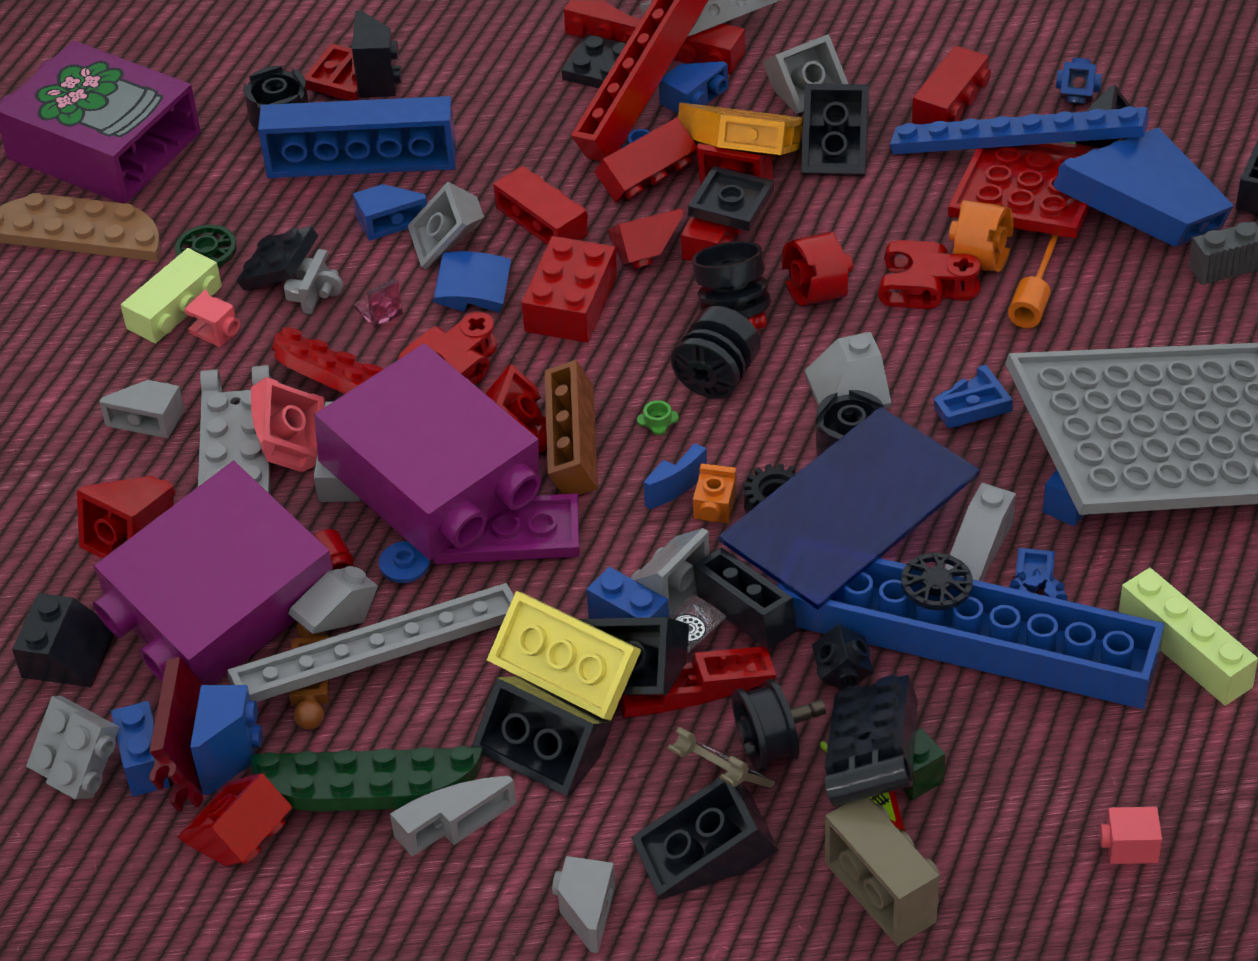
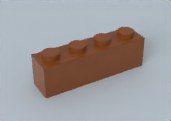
M573 360L545 370L548 475L561 494L578 493V495L598 489L594 388L578 361Z

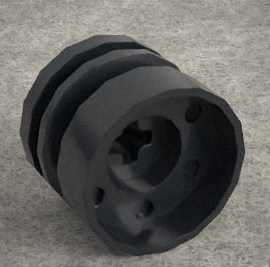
M745 241L726 242L705 248L694 255L692 264L695 281L698 285L702 286L698 291L701 310L709 306H722L735 310L748 318L763 312L770 306L771 299L767 291L768 281L761 276L765 271L763 251L759 244Z
M709 306L700 311L681 342L675 348L671 355V367L676 377L691 391L710 399H723L733 393L745 371H747L760 350V337L756 328L740 313L722 306Z

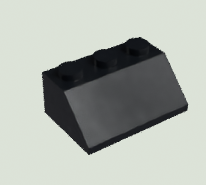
M669 617L579 619L641 649L622 695H667L687 663L688 623Z
M518 676L497 677L471 747H482L483 755L555 791L570 796L601 757L613 722L603 719Z

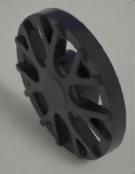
M932 552L919 555L909 561L902 572L901 586L904 594L914 604L926 609L948 610L964 603L972 591L973 577L971 571L961 560L949 554ZM934 562L936 566L929 568L925 563ZM944 564H948L953 566V568L947 570L943 568ZM914 569L922 572L923 574L922 576L910 574V572ZM964 576L966 581L953 580L952 577ZM921 584L922 589L914 592L910 588L914 585ZM951 588H954L961 594L954 598L949 592ZM928 596H941L940 601L928 600Z

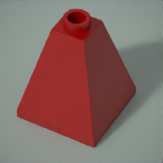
M145 476L81 486L77 489L79 547L102 559L174 505L175 489L173 485L167 480Z

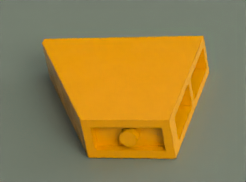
M679 103L678 118L693 140L720 148L783 155L800 149L803 129L802 117Z

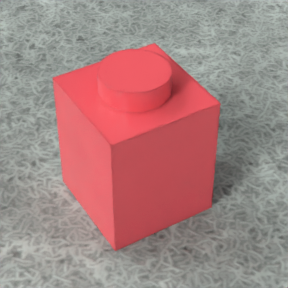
M1108 808L1107 823L1100 824L1099 835L1101 848H1108L1110 864L1159 863L1162 835L1158 808Z

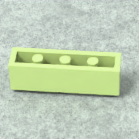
M1149 567L1122 585L1119 613L1165 623L1161 651L1224 706L1253 688L1258 658Z

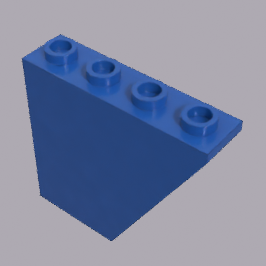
M1159 127L1147 131L1144 137H1130L1122 141L1117 140L1101 149H1092L1082 156L1066 159L1059 166V173L1053 184L1056 190L1174 247L1192 241L1191 238L1204 235L1208 231L1222 229L1234 207Z

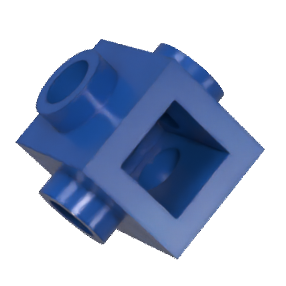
M1072 58V62L1064 61L1063 70L1057 71L1056 89H1061V97H1067V103L1084 105L1086 100H1093L1094 92L1100 93L1102 74L1096 73V64H1091L1090 59ZM1079 77L1085 80L1084 87L1075 88L1073 81Z

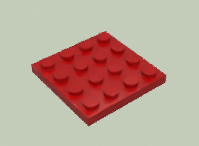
M1066 142L978 148L948 205V217L959 218L963 200L1002 205L1011 208L1013 212V228L1053 234L1060 237L1077 238L1090 206L1056 190L1053 184L1059 173V166L1066 159L1076 158L1087 154L1092 149L1098 150L1101 148Z

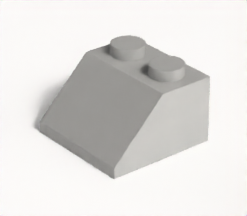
M829 34L762 61L773 90L796 114L804 111L805 84H848Z
M701 528L675 536L665 547H660L653 555V558L642 569L635 571L631 577L636 582L668 599L669 618L673 619L697 594L693 564L709 555V531Z

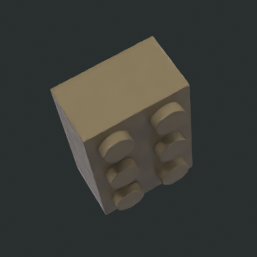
M870 798L846 803L825 815V864L897 946L937 923L939 870L933 861L928 858L924 859L915 849L912 839L905 831H899L894 826L882 805L875 804Z

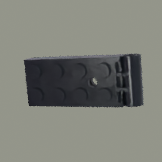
M896 675L886 676L879 679L876 684L865 687L849 686L835 695L824 766L827 773L825 775V786L829 800L834 807L913 786L912 770L918 700L909 675L901 677Z

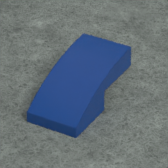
M694 443L676 465L662 460L644 481L645 507L652 509L661 506L691 489L698 482L701 463L707 464V448Z

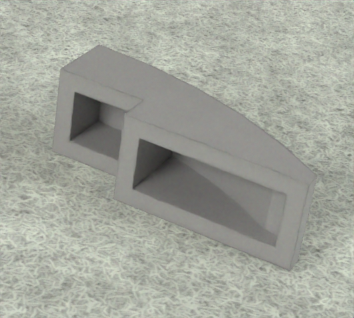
M510 776L482 778L442 788L415 799L390 813L394 838L412 857L443 836L455 845L517 804L514 780Z

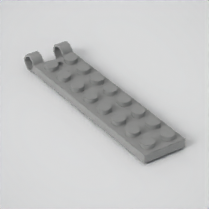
M270 365L252 366L253 385L265 377L272 379ZM219 369L202 370L200 373L202 394L198 487L234 460L271 495V462L266 460L254 428L251 411V390L222 392Z

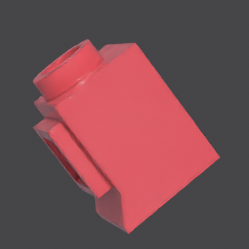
M206 289L184 309L186 315L198 318L188 328L189 333L218 347L226 343L239 330L240 321L235 317L233 305L210 296Z

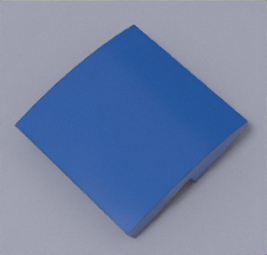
M470 251L443 253L432 302L462 312L465 311L469 303L500 313L504 304L511 259Z

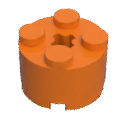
M963 200L958 221L953 220L950 225L949 239L954 241L952 254H971L980 261V270L1000 272L1004 268L1010 252V248L1005 247L1007 237L1013 236L1014 221L1011 208Z

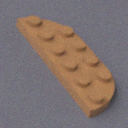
M32 193L27 197L16 199L0 206V243L158 262L161 242L156 224L145 212L133 207L131 204Z

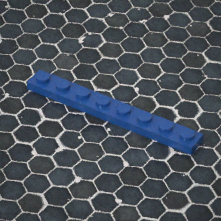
M1128 106L1113 110L1093 109L1087 112L1073 113L1063 111L1057 114H1029L1021 117L999 116L994 119L982 120L971 118L964 121H936L930 124L916 125L907 123L902 126H896L890 147L892 155L1144 137L1149 121V113L1147 107L1135 108Z

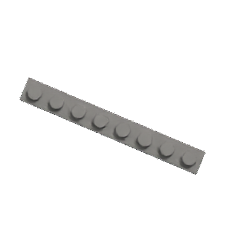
M507 583L228 669V680L230 685H247L251 701L259 702L502 625L514 595Z

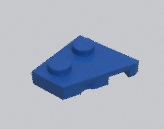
M985 364L977 368V376L969 382L963 378L955 383L952 389L944 391L935 397L934 410L948 429L1013 411V400Z

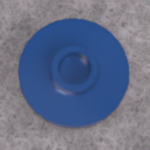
M408 541L390 545L381 553L379 558V568L382 575L388 580L397 583H408L421 578L430 566V560Z

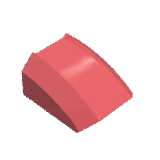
M265 377L251 387L253 424L261 450L268 462L302 473L316 466L317 443L314 414L324 408L325 397L286 386L268 377Z

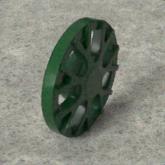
M201 225L184 232L175 244L176 256L187 249L182 247L184 244L192 245L193 248L189 249L217 262L218 267L231 260L237 248L233 233L219 225ZM204 233V235L195 238L196 235ZM217 233L222 235L218 240L214 237ZM231 244L230 247L219 248L220 246ZM216 255H221L218 259L214 258Z

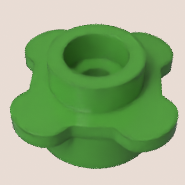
M661 400L647 403L643 409L644 414H640L637 417L639 426L648 427L656 435L666 433L668 426L679 420L678 413L671 411L670 405Z

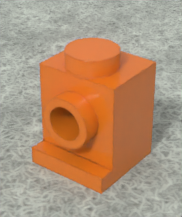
M701 463L700 475L693 497L694 519L729 523L737 494L736 468Z

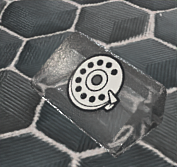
M694 594L669 618L689 624V653L726 616L720 610Z

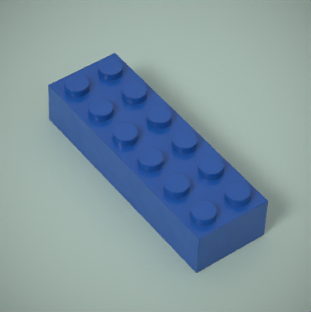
M451 96L261 105L258 131L267 178L456 169L457 145Z

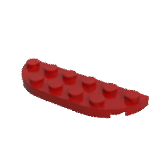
M283 327L282 331L274 336L271 350L275 351L274 357L286 367L344 394L383 370L374 364H362L355 361L356 357L353 354L343 351L335 352L329 349V344L324 341L302 337V332L294 328Z

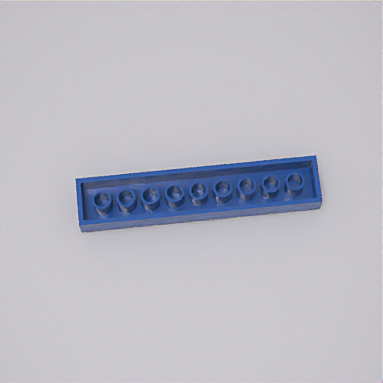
M798 539L795 542L777 586L793 597L796 627L826 634L836 625L840 624L865 637L866 644L1140 709H1144L1161 651L1165 624L974 579L971 594L964 603L948 610H930L914 604L904 594L901 586V577L906 564ZM914 569L910 572V574L922 576L923 574L922 572ZM952 577L953 580L966 581L965 577ZM917 584L910 588L916 592L922 589V586ZM951 588L949 592L954 598L961 594L954 588ZM928 596V600L940 601L941 596Z

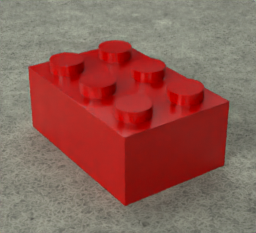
M552 236L521 302L524 332L588 343L617 278L615 246Z

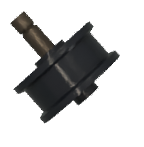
M772 678L764 680L762 687L745 692L742 688H738L732 691V710L737 735L752 766L758 772L767 770L768 763L785 758L788 762L797 761L800 750L795 724L826 714V708L822 700L790 709L783 691Z

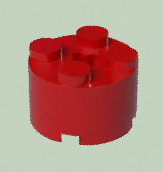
M833 231L795 239L784 245L781 259L782 270L788 269L790 280H786L785 284L795 303L801 306L812 305L847 296L848 273L853 270V261L849 253L843 252Z

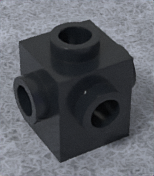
M840 624L836 625L812 644L817 664V674L820 680L827 685L843 690L849 686L858 685L873 673L870 649L866 644L865 637Z

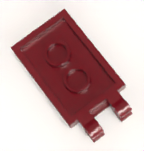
M181 657L166 660L149 751L155 758L154 767L149 775L150 781L158 790L163 789L164 780L167 777L174 782V789L169 796V801L178 812L183 810V804L187 798L196 808L200 807L203 802L202 790L190 748L200 689L203 684Z

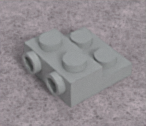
M52 696L26 767L46 777V784L74 799L94 798L95 793L102 784V774L108 757L114 751L116 745L115 738L120 727L63 696Z

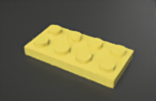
M516 591L487 661L603 719L611 721L641 649L525 593Z

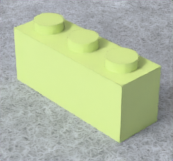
M189 248L184 250L120 304L126 329L156 344L188 316L185 314L184 309L206 289L209 295L212 296L222 287L217 262Z

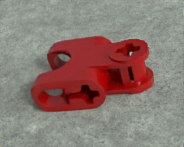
M896 240L891 241L886 246L884 254L887 269L894 273L883 276L879 284L878 297L884 305L901 308L932 309L941 303L942 298L966 301L979 295L980 281L976 276L980 272V261L977 257L971 254H948L946 247L937 242ZM895 254H902L907 258H899ZM964 264L966 265V271H963ZM961 283H964V290H961ZM890 289H895V290H902V291L899 292V293H893V292H890L889 290H890Z
M474 312L466 315L448 332L438 326H434L407 346L399 354L398 360L425 343L471 383L477 385L489 370L490 361L488 357L492 356L497 349L496 338L492 335L494 330L493 319L484 312Z

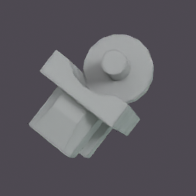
M318 249L314 258L305 257L295 273L296 278L303 280L288 279L284 285L286 300L300 302L302 313L312 314L320 297H335L343 289L344 283L339 277L338 271L335 269L330 270L325 263L328 256L327 250Z

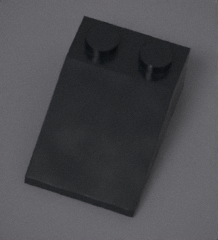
M805 84L801 175L865 176L869 122L868 84Z
M720 777L631 837L653 887L661 899L745 873L779 850L751 793L742 784L733 787L721 780Z

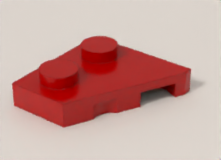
M331 43L304 76L307 90L349 101L358 100L352 48Z

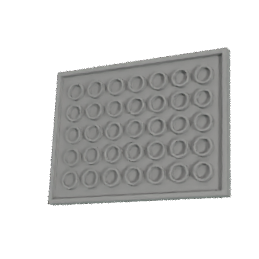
M1258 343L1008 354L1005 363L1079 515L1258 504Z

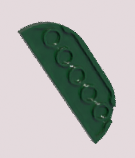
M467 746L438 749L421 747L407 750L384 748L376 751H304L284 754L266 752L251 755L253 775L263 773L293 807L292 809L302 811L399 809L407 803L436 790L474 780L483 764L482 747Z

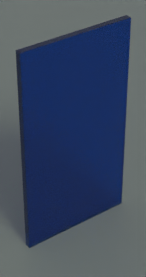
M879 407L719 535V542L818 610L980 475V469L887 410Z

